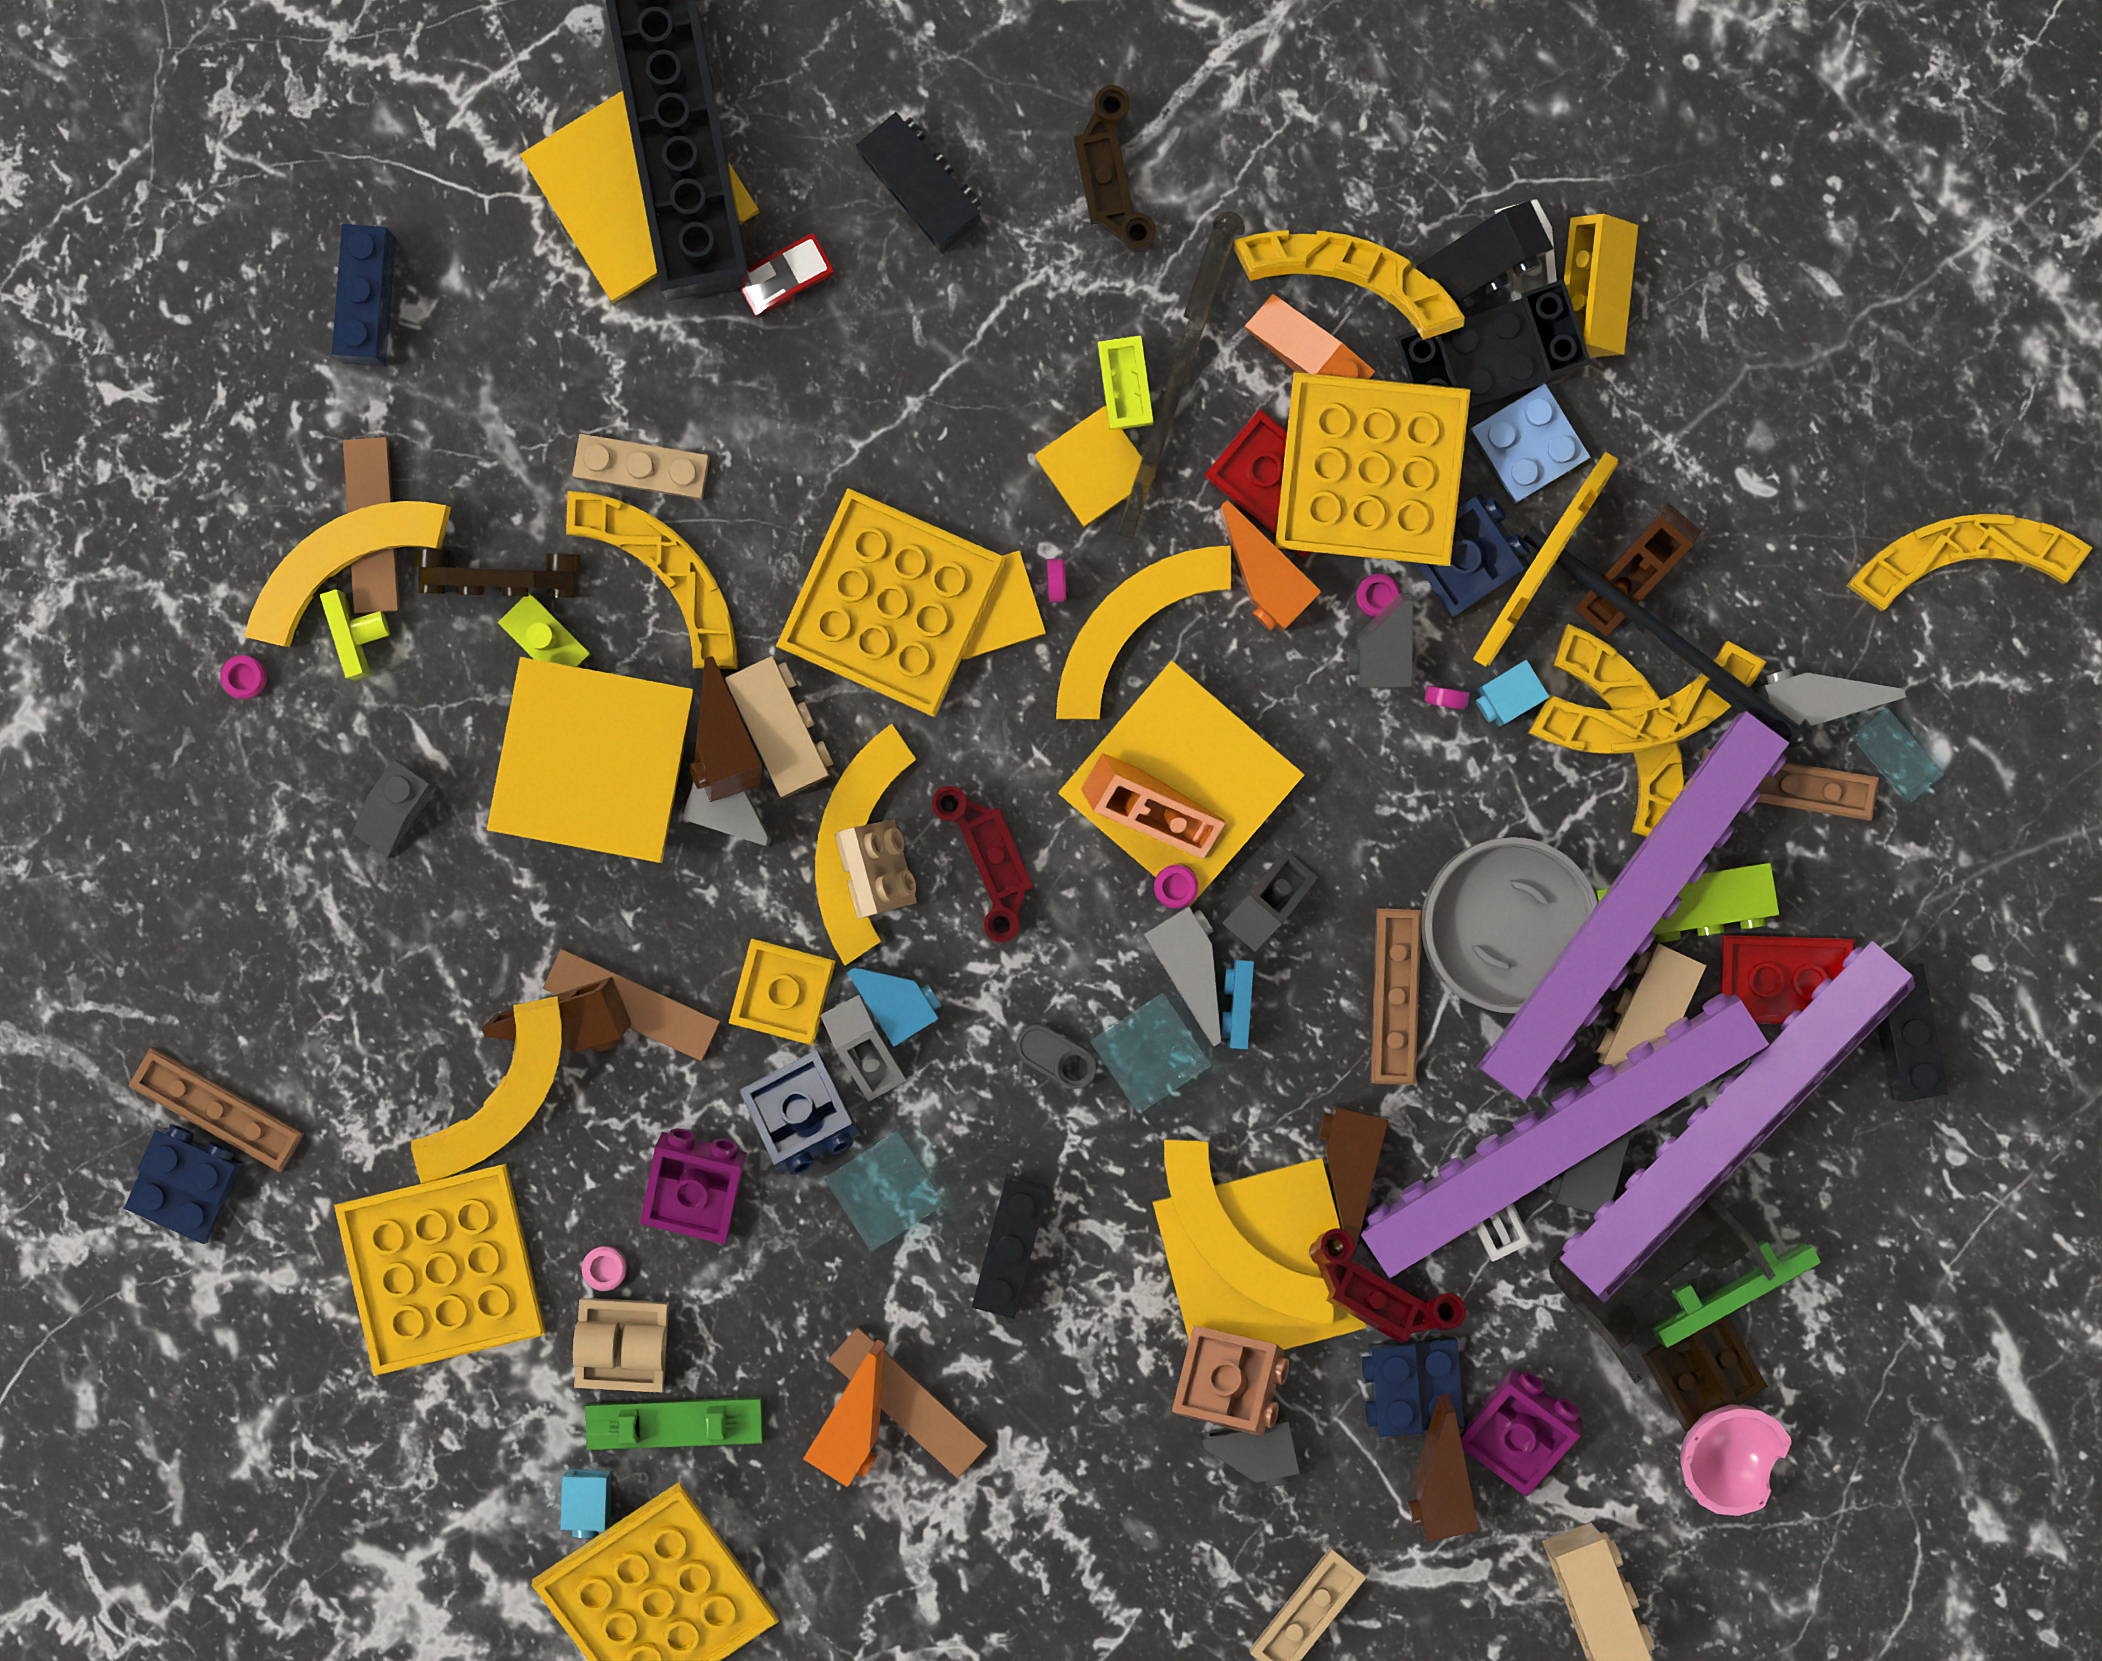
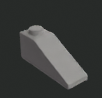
M1791 668L1766 676L1768 685L1756 688V692L1796 723L1800 725L1804 719H1807L1811 726L1906 698L1905 691L1902 688L1813 673L1793 676Z
M1186 907L1145 932L1143 936L1207 1039L1214 1047L1221 1043L1212 943L1207 937L1214 931L1201 910L1192 913L1191 909Z

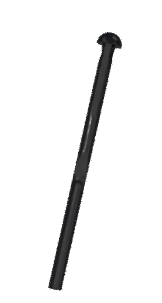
M1532 526L1523 539L1540 552L1549 537ZM1563 549L1555 564L1633 621L1636 628L1642 633L1646 629L1649 630L1667 648L1710 680L1705 683L1707 688L1739 712L1747 711L1789 742L1787 748L1798 749L1809 742L1812 728L1807 719H1804L1800 725L1595 571Z

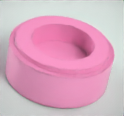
M600 1246L593 1249L587 1254L582 1264L584 1280L590 1287L599 1291L614 1289L624 1280L627 1274L625 1256L621 1251L612 1246Z

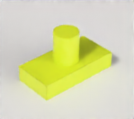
M1141 336L1099 341L1097 345L1109 430L1153 425Z
M335 589L320 594L345 678L357 681L370 677L371 673L362 644L390 635L384 613L378 611L353 619L346 593Z
M528 592V597H523L497 622L535 660L579 668L592 656L530 592Z

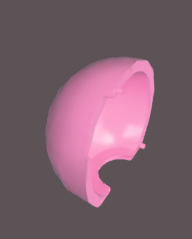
M1730 1404L1705 1413L1687 1432L1681 1447L1680 1461L1684 1482L1698 1503L1716 1514L1740 1516L1758 1511L1766 1505L1771 1493L1769 1479L1772 1467L1777 1459H1785L1792 1443L1791 1438L1778 1420L1752 1406Z

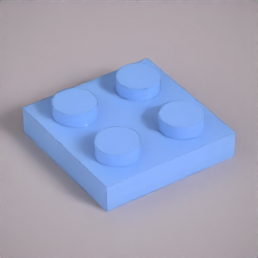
M1543 384L1469 430L1513 504L1518 503L1591 458L1546 384Z

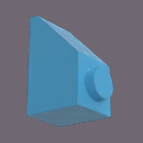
M855 967L847 972L893 1046L898 1045L940 1018L936 1009L942 1005L929 984L921 988L917 980Z

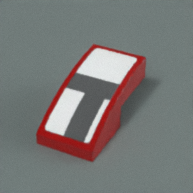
M812 233L749 268L752 285L739 288L756 318L793 300L795 294L833 276L834 270L816 236Z

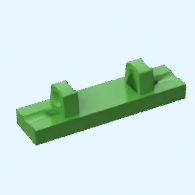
M1761 1240L1748 1247L1758 1268L1708 1296L1699 1299L1692 1285H1688L1687 1282L1672 1289V1293L1681 1310L1651 1327L1658 1342L1668 1348L1820 1264L1821 1261L1814 1248L1801 1243L1776 1257L1769 1243Z
M762 1397L589 1403L585 1405L586 1450L758 1444L763 1442ZM638 1415L640 1437H637L635 1433V1424Z

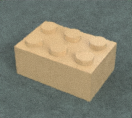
M1588 1523L1543 1540L1542 1543L1587 1661H1652L1649 1655V1651L1655 1649L1652 1637L1646 1624H1642L1638 1615L1633 1613V1609L1639 1607L1638 1600L1630 1582H1626L1622 1573H1618L1617 1567L1622 1566L1623 1561L1614 1540L1609 1539L1606 1531L1600 1533L1592 1523Z

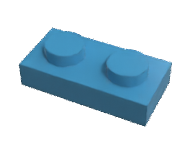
M1234 960L1233 968H1225L1224 994L1231 995L1230 1012H1222L1221 1038H1228L1229 1048L1248 1049L1254 961Z

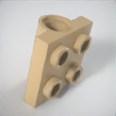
M894 819L853 827L835 834L844 871H850L852 880H848L847 883L857 919L917 903L915 879L907 868L903 853L904 839L900 830L896 827Z
M597 1298L579 1299L578 1322L575 1327L573 1340L574 1388L662 1393L665 1381L669 1302Z

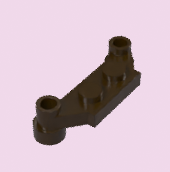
M1108 85L1097 93L1094 105L1095 112L1083 134L1073 138L1090 224L1100 223L1121 240L1129 250L1142 252L1153 244L1156 226L1148 215L1133 212L1117 134L1120 122L1125 119L1129 112L1130 100L1123 88L1116 85ZM1112 104L1117 106L1119 110L1115 113H1109L1104 108ZM1134 231H1141L1146 237L1143 240L1136 241L1131 238L1130 234Z
M415 549L414 567H419L418 593L445 594V585L458 586V594L485 595V587H502V596L528 597V588L549 589V597L575 598L576 572H580L581 555L545 553V571L450 568V550Z

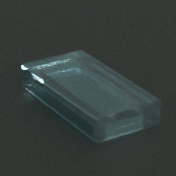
M1888 708L1880 711L1851 736L1907 803L1913 802L1944 775L1941 769Z

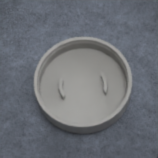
M1517 837L1483 841L1455 855L1443 866L1432 881L1427 891L1421 914L1423 947L1432 969L1443 984L1455 995L1474 1006L1500 1013H1517L1598 904L1597 898L1582 870L1568 856L1556 848L1536 840Z

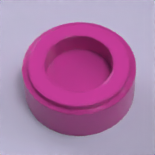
M1062 558L1047 559L1049 603L1064 602L1066 600L1065 560H1062Z
M1384 574L1368 576L1360 583L1356 591L1358 608L1366 616L1375 618L1400 593L1399 586L1394 579Z
M237 655L227 660L220 672V681L223 689L229 695L239 699H252L264 690L267 683V672L263 664L257 659L246 655Z
M1427 685L1424 700L1428 704L1465 710L1468 707L1470 692Z
M1168 865L1158 873L1155 879V895L1166 907L1173 909L1186 907L1197 895L1198 879L1196 874L1185 865Z

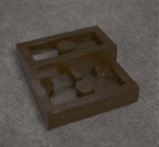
M1727 1315L1668 1348L1658 1344L1641 1355L1685 1432H1688L1703 1414L1730 1404L1741 1405L1768 1387Z

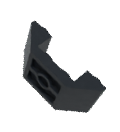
M1564 279L1521 293V299L1466 317L1464 319V327L1425 340L1422 339L1417 330L1395 337L1409 382L1471 389L1468 410L1550 383L1591 364Z

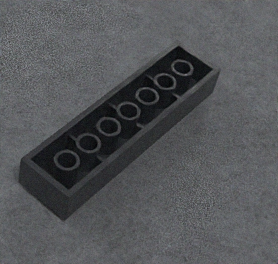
M606 0L659 285L665 300L670 301L752 285L698 0Z

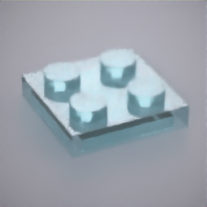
M1163 992L1090 1040L1138 1114L1211 1067L1204 1053Z
M899 1130L824 1177L829 1188L871 1252L945 1205V1201Z

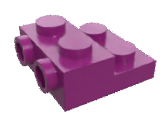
M676 1128L670 1130L669 1133L662 1132L654 1149L640 1224L725 1244L729 1235L747 1152L738 1150V1145L728 1139H715L712 1144L695 1140V1134L686 1129Z
M1512 1368L1488 1395L1484 1407L1461 1432L1460 1438L1464 1451L1527 1497L1580 1437L1583 1420L1579 1418L1580 1411L1571 1401L1563 1397L1556 1401L1543 1391L1545 1389L1544 1384L1536 1375L1529 1371H1524L1520 1374Z

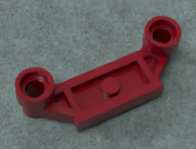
M944 786L935 792L932 798V809L940 819L954 821L959 824L993 903L992 910L986 915L984 920L986 934L996 942L1009 941L1017 934L1019 929L1018 914L1025 891L1033 888V885L999 807L989 810L966 798L959 788ZM948 796H953L958 800V807L953 812H946L942 808V802ZM999 916H1005L1010 921V928L1005 933H998L994 929V920Z
M1335 1228L1326 1231L1310 1246V1257L1318 1265L1329 1291L1326 1301L1399 1343L1406 1342L1410 1334L1432 1329L1450 1330L1460 1326L1465 1320L1466 1307L1459 1296L1453 1293H1445L1434 1297L1429 1302H1423L1350 1260L1354 1253V1242L1345 1230Z

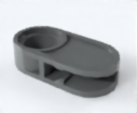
M1040 1024L1030 1025L1024 1028L1018 1035L1016 1051L1019 1058L1027 1065L1071 1089H1081L1093 1080L1096 1072L1095 1061L1092 1055L1084 1048ZM1072 1055L1083 1057L1088 1064L1087 1074L1080 1080H1070L1062 1071L1064 1061Z

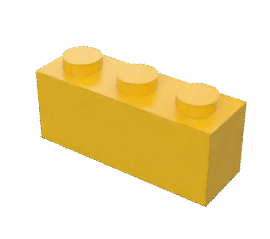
M1606 214L1572 217L1570 219L1564 282L1589 357L1624 355L1639 225Z

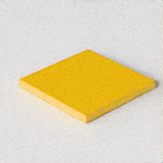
M623 91L519 154L613 304L658 276ZM729 163L741 225L760 212Z
M1294 371L1275 546L1281 549L1450 566L1471 389Z
M847 488L776 647L935 718L1007 559L995 552Z
M520 657L486 830L662 863L695 690Z
M1171 660L1061 788L1058 794L1153 876L1157 877L1164 867L1171 864H1182L1189 867L1196 874L1199 885L1195 899L1188 905L1190 907L1305 774ZM1102 752L1141 769L1224 819L1226 823L1204 859L1093 812L1081 788Z
M1321 1157L1214 1185L1216 1194L1230 1221L1252 1246L1269 1259L1287 1268L1322 1277L1318 1265L1310 1257V1246L1322 1233L1331 1229L1341 1228ZM1172 1197L1152 1201L1189 1341L1194 1325L1277 1344L1283 1350L1367 1328L1366 1323L1335 1305L1333 1324L1289 1317L1249 1299L1217 1274L1197 1251L1183 1228Z
M507 1163L334 1205L374 1376L535 1338L547 1333Z
M680 1481L532 1579V1587L588 1661H721L779 1622L775 1610Z

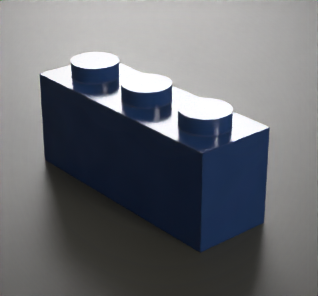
M342 224L332 355L343 364L386 367L396 237L386 227Z

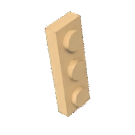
M579 434L572 477L579 480L703 500L710 457L704 454Z
M1330 1547L1249 1649L1250 1654L1258 1661H1301L1367 1578L1366 1575Z

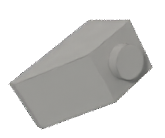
M693 782L682 816L683 820L769 847L771 837L747 790L710 802L705 789H698Z
M860 995L820 1015L835 1050L868 1102L907 1081L876 1021Z

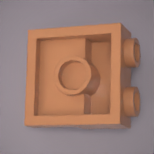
M1193 1325L1172 1412L1177 1415L1218 1424L1224 1428L1264 1437L1266 1427L1273 1428L1278 1416V1402L1272 1401L1276 1384L1283 1385L1289 1371V1359L1283 1358L1285 1350L1277 1344Z

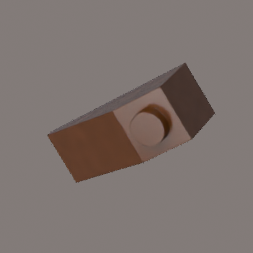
M1668 502L1602 577L1638 604L1695 544L1701 530ZM1591 590L1574 608L1606 637L1626 617Z
M713 656L705 658L695 762L690 764L691 775L698 789H705L710 802L760 786L762 772L761 762Z
M612 977L550 996H558L561 1014V1048L576 1051L596 1047L597 1051L610 1049L621 1043V1037L631 1026L630 1019ZM514 1008L495 1014L482 1027L484 1036L515 1041L516 1023Z
M1333 1105L1331 1114L1324 1113L1322 1116L1318 1138L1324 1139L1323 1151L1340 1228L1349 1233L1354 1242V1249H1356L1388 1120L1383 1117Z
M1447 1393L1438 1395L1412 1481L1415 1500L1408 1501L1414 1528L1422 1526L1427 1542L1479 1531L1456 1413Z

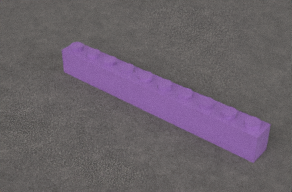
M1747 711L1737 714L1476 1068L1520 1100L1525 1101L1529 1095L1533 1098L1539 1095L1550 1079V1076L1545 1074L1555 1059L1561 1063L1574 1048L1577 1042L1572 1038L1581 1024L1588 1027L1600 1013L1603 1007L1598 1002L1608 988L1615 991L1626 978L1629 969L1624 966L1634 952L1640 956L1649 947L1656 935L1651 929L1660 917L1667 920L1682 901L1677 894L1688 881L1694 884L1708 866V863L1703 860L1713 846L1718 849L1721 848L1731 836L1735 828L1730 823L1739 810L1745 814L1757 801L1761 794L1756 789L1765 775L1772 778L1785 763L1787 756L1782 752L1789 742Z
M1872 941L1865 949L1858 947L1853 950L1843 962L1842 966L1845 969L1833 981L1828 978L1815 989L1811 996L1813 999L1811 1004L1803 1012L1796 1010L1790 1014L1780 1027L1783 1032L1771 1044L1769 1043L1768 1046L1750 1057V1066L1740 1076L1734 1073L1728 1077L1718 1090L1720 1096L1709 1107L1702 1105L1691 1115L1687 1121L1688 1129L1678 1139L1672 1136L1665 1141L1656 1153L1658 1159L1647 1170L1640 1168L1628 1179L1625 1184L1627 1191L1616 1202L1611 1199L1603 1204L1594 1215L1596 1222L1585 1233L1579 1231L1566 1242L1563 1247L1565 1254L1560 1260L1603 1303L1658 1250L1915 988L1913 975L1875 942Z
M1735 992L1728 997L1725 993L1713 997L1702 1006L1704 1012L1691 1020H1688L1687 1017L1676 1020L1665 1028L1664 1032L1666 1035L1651 1044L1649 1040H1646L1631 1048L1626 1053L1628 1059L1615 1067H1612L1611 1064L1600 1067L1589 1075L1588 1079L1590 1082L1575 1091L1573 1087H1570L1555 1095L1550 1100L1552 1106L1539 1114L1535 1111L1524 1114L1513 1123L1515 1129L1500 1138L1498 1134L1485 1138L1476 1145L1475 1149L1477 1152L1463 1161L1460 1157L1448 1161L1438 1169L1439 1176L1426 1184L1422 1180L1417 1181L1400 1193L1402 1198L1388 1207L1385 1203H1382L1369 1210L1364 1216L1365 1221L1362 1224L1360 1233L1389 1279L1768 1046L1769 1043Z

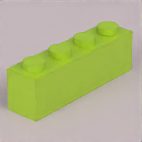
M1771 863L1703 873L1694 884L1687 881L1677 894L1682 899L1677 909L1667 920L1660 917L1651 931L1656 934L1654 938L1655 943L1681 939L1680 931L1697 928L1698 936L1723 933V924L1740 921L1741 929L1767 926L1766 917L1779 915ZM1609 888L1594 890L1597 902L1601 900Z

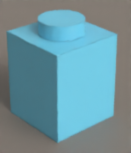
M1527 660L1476 690L1480 695V698L1476 700L1479 710L1489 723L1495 720L1498 727L1549 698V695Z
M567 1470L562 1476L560 1530H572L573 1537L593 1538L599 1535V1531L607 1529L611 1519L612 1471Z

